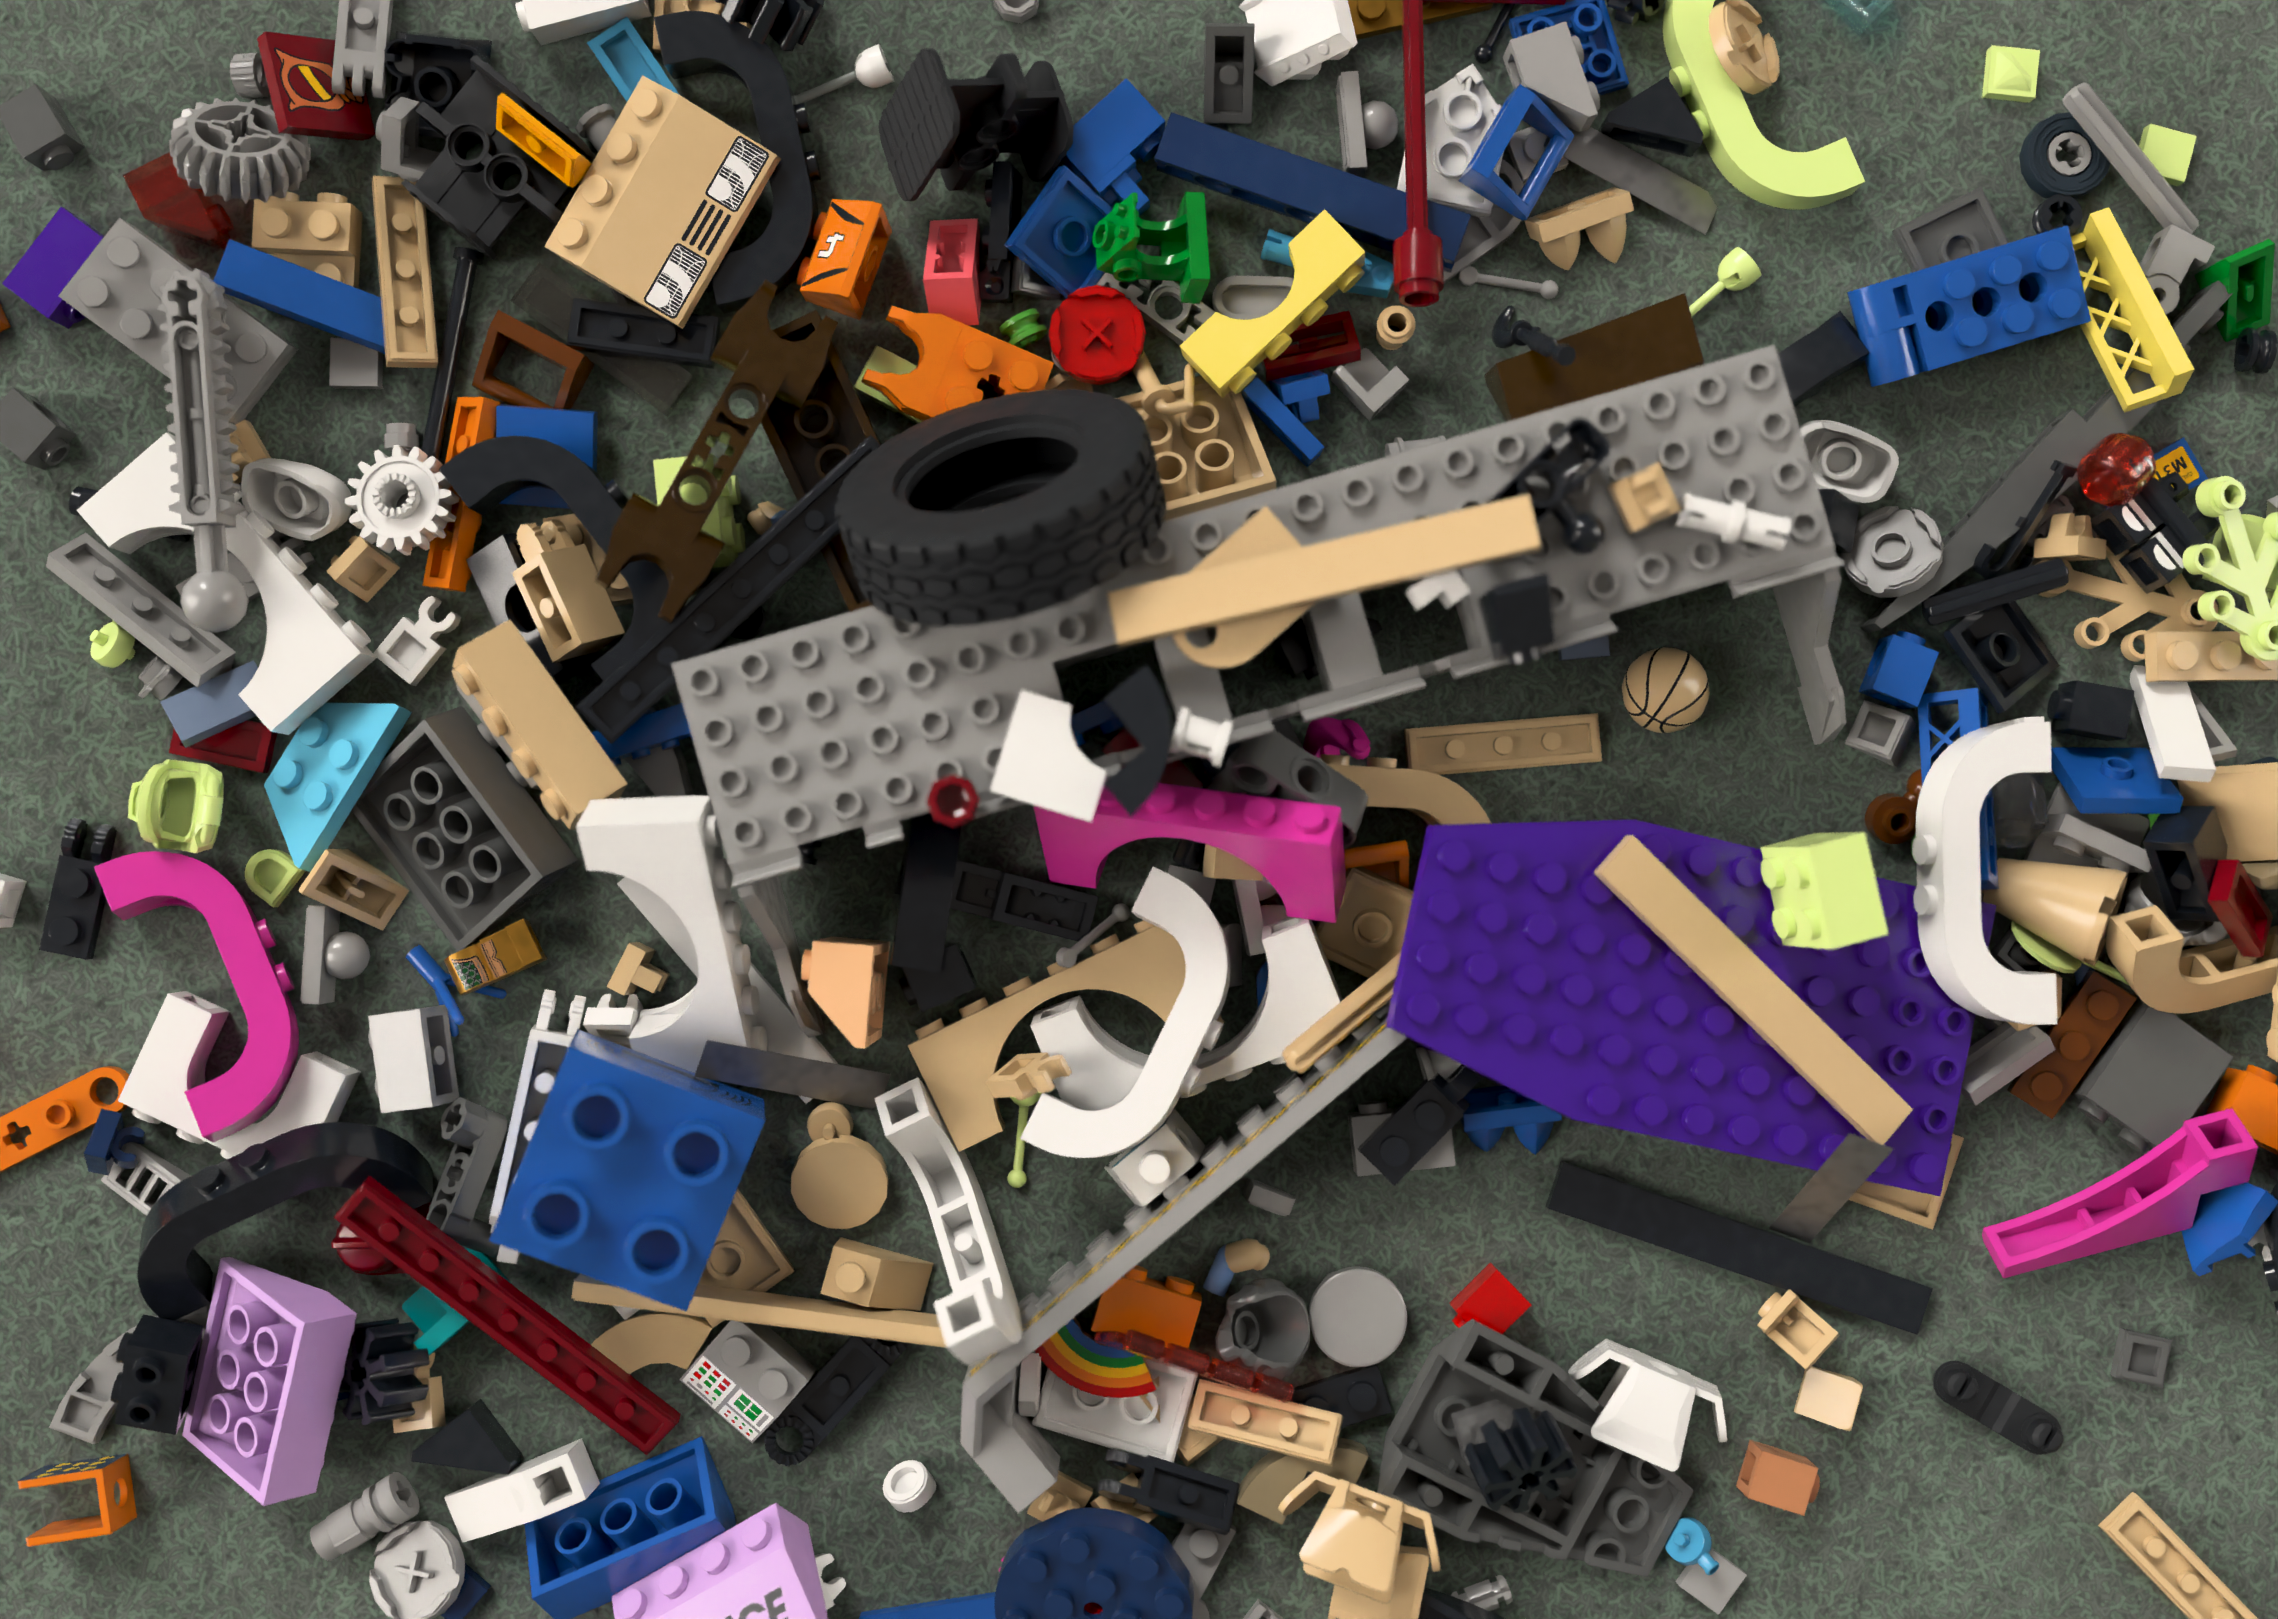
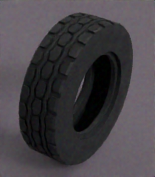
M1073 389L1035 390L989 398L944 412L908 428L880 445L879 448L872 451L859 462L856 468H853L844 480L843 486L840 487L835 503L836 520L841 530L851 564L853 565L855 576L867 600L874 607L891 617L894 616L899 620L915 624L922 623L933 626H965L987 622L993 623L1017 618L1025 614H1032L1080 596L1116 576L1122 569L1127 568L1140 557L1158 535L1166 514V500L1163 486L1161 485V477L1148 427L1143 417L1130 404L1119 398L1115 399L1111 395L1099 392Z

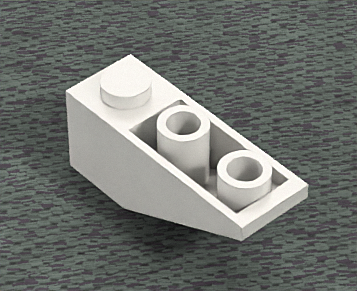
M581 1438L519 1464L509 1475L495 1474L450 1493L444 1498L462 1543L543 1518L586 1500L600 1482Z

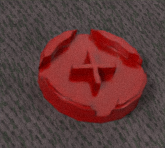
M1099 285L1080 288L1068 295V298L1062 301L1052 314L1049 341L1053 357L1065 373L1079 382L1101 385L1118 381L1131 372L1141 358L1146 337L1142 313L1136 305L1134 306L1131 300L1125 297V294L1115 288Z

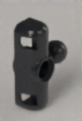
M1574 419L1486 504L1528 495L1529 493L1526 488L1527 479L1531 477L1542 478L1549 485L1551 493L1550 498L1544 501L1535 500L1529 495L1536 526L1551 513L1563 527V541L1566 547L1575 554H1591L1600 547L1604 540V527L1601 521L1593 514L1579 513L1566 497L1606 459L1610 452L1609 441L1587 419ZM1567 432L1570 440L1556 453L1554 443ZM1589 458L1596 462L1583 475L1575 472Z

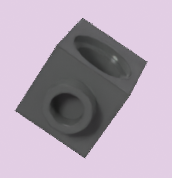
M12 388L0 402V442L24 463L46 470L48 466L59 464L66 458L71 448L69 443L77 434L34 396Z

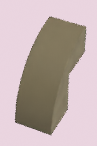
M1339 1437L1332 1466L1271 1451L1260 1459L1241 1481L1237 1503L1283 1525L1286 1516L1282 1515L1278 1507L1282 1500L1304 1480L1307 1471L1310 1473L1317 1471L1356 1485L1369 1457L1366 1447L1356 1441Z

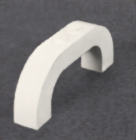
M2050 722L1992 725L1974 730L1960 737L1949 745L1933 763L1926 775L1918 798L1916 837L1913 841L1912 853L1917 863V888L1914 892L1913 902L1918 913V932L1921 950L1932 976L1941 989L1964 1009L1988 1019L2035 1025L2057 1024L2056 973L2010 971L2000 965L1990 954L1985 944L1981 922L1979 817L1983 801L1990 789L2006 776L2011 774L2052 772Z
M1152 867L1131 912L1136 917L1167 931L1178 941L1186 963V975L1182 990L1136 1085L1121 1102L1104 1110L1085 1111L1050 1094L1042 1093L1020 1139L1050 1153L1075 1158H1099L1124 1152L1145 1141L1164 1124L1176 1106L1181 1094L1190 1096L1202 1072L1201 1068L1195 1066L1203 1048L1210 1051L1213 1049L1224 1024L1217 1021L1226 1001L1231 975L1229 948L1223 930L1211 909L1192 888L1174 876L1155 867Z
M917 1077L874 1099L885 1137L908 1164L924 1196L953 1294L934 1302L946 1347L960 1361L967 1365H972L1018 1343L1022 1338V1320L1015 1291L993 1222L971 1163L964 1150L958 1152L930 1091Z

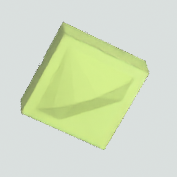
M1992 45L1986 52L1982 98L2030 103L2036 97L2040 50Z

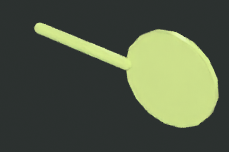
M2014 921L2011 922V930L2019 944L2037 961L2047 967L2062 973H2074L2084 964L2129 985L2116 968L2099 960L2095 966L2083 963Z

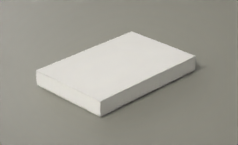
M1143 1352L1153 1378L1155 1379L1159 1376V1387L1156 1391L1147 1393L1148 1396H1146L1153 1407L1152 1412L1140 1396L1111 1398L1093 1395L1069 1385L1057 1377L1051 1370L1047 1369L1039 1399V1414H1036V1417H1034L1032 1425L1144 1458L1150 1455L1174 1463L1199 1368ZM1158 1405H1160V1423L1155 1417Z

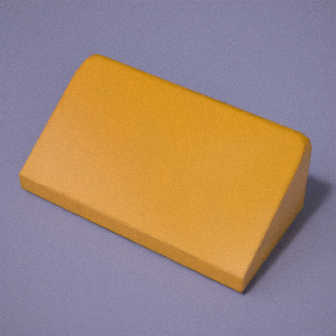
M503 92L497 96L496 129L567 186L574 188L581 182L592 163Z

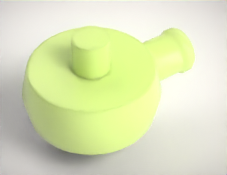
M115 621L106 624L100 631L94 630L90 635V640L92 641L91 656L102 666L115 668L126 659L131 660L135 655V650L133 649L135 637Z

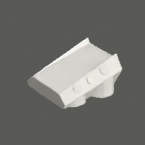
M1244 0L1239 6L1246 14L1247 23H1255L1254 53L1258 68L1253 73L1272 87L1285 80L1312 79L1318 75L1322 62L1326 60H1340L1357 44L1348 0Z

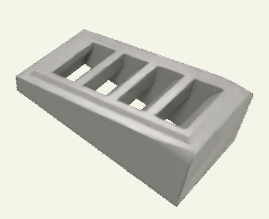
M129 1142L122 1146L121 1151L136 1155L139 1163L128 1181L126 1182L119 1178L124 1168L119 1167L115 1162L112 1165L109 1176L104 1175L101 1181L147 1216L157 1201L151 1196L161 1179L167 1185L159 1198L170 1188L191 1175L142 1145ZM148 1168L153 1174L141 1191L136 1186Z

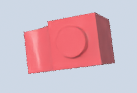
M978 218L930 220L923 275L928 313L943 314L968 326L979 325L981 309L978 278L980 274V229Z

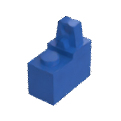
M1126 78L1073 125V144L1066 156L1062 158L1061 163L1068 167L1111 207L1116 202L1121 203L1131 193H1137L1138 203L1136 209L1140 217L1150 208V200L1136 185L1142 180V176L1136 170V160L1140 158L1143 162H1146L1156 154L1165 130V120Z

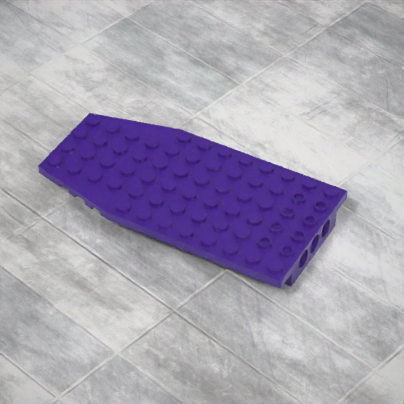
M1638 820L1427 825L1386 1023L1387 1028L1441 1055L1447 1056L1467 1066V1068L1573 1120L1816 1171L1820 1169L1849 1134L1865 1138L1594 874L1596 869L1626 835H1633L1913 1109L1884 1144V1146L1893 1148L1892 1152L1866 1181L1941 1197L1976 1014L1955 1003L1941 989L1925 962L1919 940L1918 913L1913 902L1917 886L1875 877L1887 926V935L1836 949L1785 946L1782 944V939L1777 935L1772 922V913L1775 909L1770 888L1766 886L1761 875V862L1763 861L1761 849ZM1981 902L1982 933L1988 948L1996 905Z

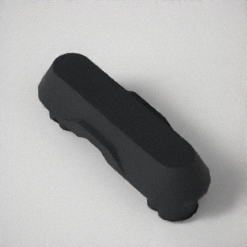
M1958 1360L1948 1361L1941 1364L1936 1370L1933 1377V1388L1937 1396L1944 1402L2033 1454L2053 1453L2062 1446L2063 1434L2058 1420L2049 1412L1964 1362Z

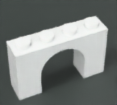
M183 991L167 994L118 1099L119 1102L133 1108L132 1114L135 1117L154 1124H160L161 1121L177 1128L176 1135L180 1138L196 1144H204L206 1141L221 1148L220 1155L229 1159L244 1152L254 1144L264 1143L293 1129L318 1123L338 1122L361 1071L320 1052L303 1054L300 1056L278 1105L268 1117L259 1123H252L245 1129L213 1143L202 1137L184 1091L205 1083V1068L208 1057L230 1011L192 993Z

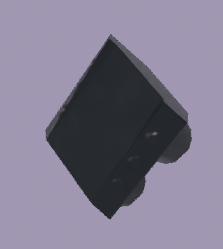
M396 31V39L391 41L385 48V66L392 74L391 93L385 99V111L400 97L419 101L420 104L425 102L441 115L476 72L477 69L470 62V59L477 55L490 65L492 41ZM419 116V136L445 138Z

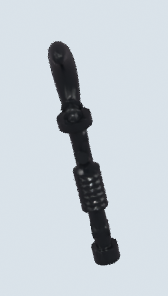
M1511 305L1500 314L1493 326L1492 341L1498 348L1506 349L1515 344L1518 346L1528 345L1531 350L1545 357L1552 356L1556 363L1563 366L1572 364L1576 358V352L1573 347L1564 343L1557 344L1553 337L1542 333L1539 327H1533L1528 321L1518 320L1510 327L1515 308Z

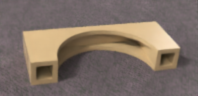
M1142 920L1134 924L1137 934L1119 941L1115 933L1090 945L1093 955L1075 963L1071 968L1061 967L1055 962L1046 967L1050 976L1032 984L1029 976H1026L1002 988L1006 995L1005 998L988 1005L985 997L960 1008L959 1012L962 1018L947 1026H944L940 1018L915 1030L918 1040L910 1043L908 1048L958 1152L1004 1130L1006 1125L1000 1112L998 1099L993 1097L985 1081L997 1072L1002 1049L1013 1028L1028 1012L1039 1004L1071 991L1085 989L1106 990L1123 994L1139 1001L1154 1011L1166 1023L1182 990L1186 975L1185 957L1175 937L1167 931ZM1219 1015L1217 1021L1224 1024L1221 1015Z

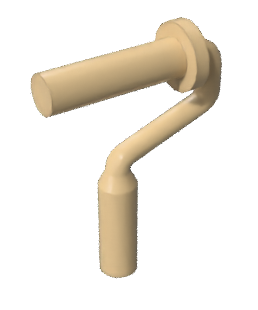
M1143 350L1141 358L1132 371L1144 393L1141 400L1144 411L1151 416H1160L1162 414L1169 416L1189 411L1194 405L1195 373L1198 372L1189 363L1185 366L1184 400L1175 402L1176 398L1173 390L1169 386L1161 385Z

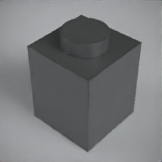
M37 84L0 105V120L23 159L45 172L48 169L58 170L68 166L73 162L74 154L85 148L58 100Z

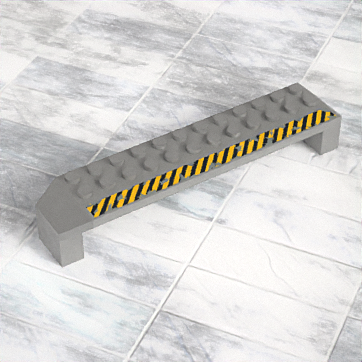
M1391 999L1388 1001L1389 1004L1378 1014L1375 1015L1374 1013L1352 1031V1035L1341 1045H1336L1315 1062L1314 1067L1304 1076L1299 1078L1296 1073H1293L1283 1080L1273 1090L1277 1098L1262 1110L1256 1104L1245 1112L1235 1122L1238 1125V1131L1225 1141L1219 1135L1208 1143L1200 1156V1163L1179 1177L1156 1200L1144 1207L1134 1205L1123 1216L1126 1221L1119 1231L1113 1235L1107 1229L1097 1236L1086 1247L1088 1253L1081 1263L1075 1266L1070 1260L1060 1267L1048 1279L1051 1283L1046 1288L1047 1291L1038 1298L1032 1292L1018 1303L1022 1320V1338L1018 1343L969 1365L963 1382L960 1444L1018 1514L1057 1482L1060 1464L1059 1454L1039 1430L1032 1425L1030 1419L1027 1416L1019 1415L1017 1399L1021 1361L1403 1042L1407 1037L1386 1027Z

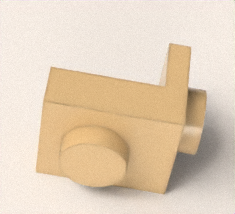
M1791 1289L1783 1296L1778 1292L1774 1293L1758 1311V1314L1762 1317L1761 1321L1757 1324L1760 1330L1806 1371L1812 1367L1840 1336L1834 1328L1800 1300Z

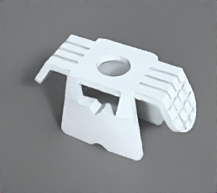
M1604 1339L1579 1358L1568 1371L1572 1379L1577 1380L1586 1376L1610 1358L1621 1363L1598 1399V1402L1604 1409L1593 1424L1591 1435L1599 1441L1674 1472L1679 1468L1695 1395L1712 1402L1719 1442H1727L1722 1397L1717 1386L1695 1377L1685 1370L1662 1362L1633 1348H1627L1609 1339Z

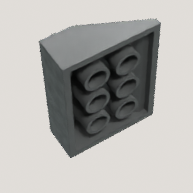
M463 706L424 719L380 763L351 810L457 952L473 945L550 887L578 861L525 788L511 775L506 763L495 748L481 735L477 724Z

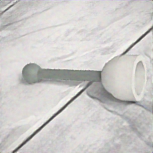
M877 44L860 53L856 59L854 71L796 96L794 95L796 104L805 103L857 80L870 88L882 87L894 82L891 71L889 72L885 64L887 60L880 45Z

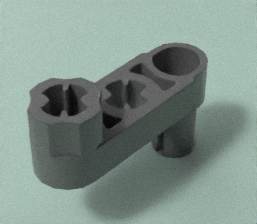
M461 1097L457 1098L452 1105L446 1108L440 1122L442 1129L441 1137L455 1144L430 1204L426 1219L461 1246L484 1253V1255L493 1258L498 1255L500 1245L489 1241L492 1234L490 1233L492 1225L473 1217L505 1138L507 1119L506 1116Z

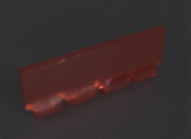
M1128 1329L1127 1334L1118 1331H1096L1095 1342L1226 1386L1250 1391L1251 1393L1281 1403L1292 1401L1294 1394L1292 1383L1262 1373H1256L1254 1378L1253 1370L1218 1358H1212L1210 1363L1209 1355L1174 1343H1168L1166 1348L1164 1340L1132 1329Z

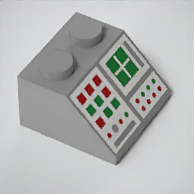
M730 1320L679 1380L753 1444L808 1383L817 1368L769 1326Z

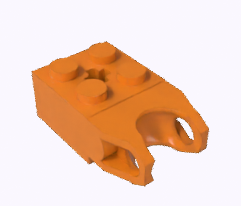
M892 306L886 320L897 326L903 334L913 340L919 354L918 366L912 372L901 375L880 373L867 369L861 382L881 392L899 411L923 422L955 408L982 401L983 391L977 388L978 383L982 386L986 382L992 384L998 397L1026 391L1044 390L1054 363L943 314L913 313Z

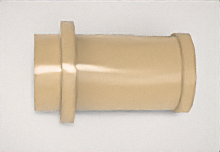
M1400 305L1385 308L1377 320L1376 339L1378 343L1387 350L1400 348L1403 343L1412 337L1415 331L1413 314L1407 308ZM1389 325L1396 326L1400 332L1392 331Z

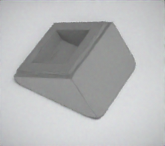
M1864 700L1845 745L1897 767L1916 723L1908 714Z

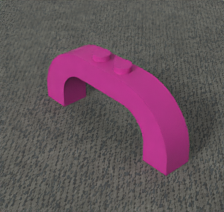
M160 851L139 852L94 866L111 911L123 921L159 907L172 905L194 909L205 917L246 1015L248 1039L241 1057L230 1070L211 1081L184 1092L203 1138L214 1143L245 1129L262 1117L282 1095L293 1074L299 1048L297 1018L287 992L294 990L295 987L285 964L282 962L276 965L269 948L277 944L265 918L257 921L245 898L222 874L206 863L189 856Z

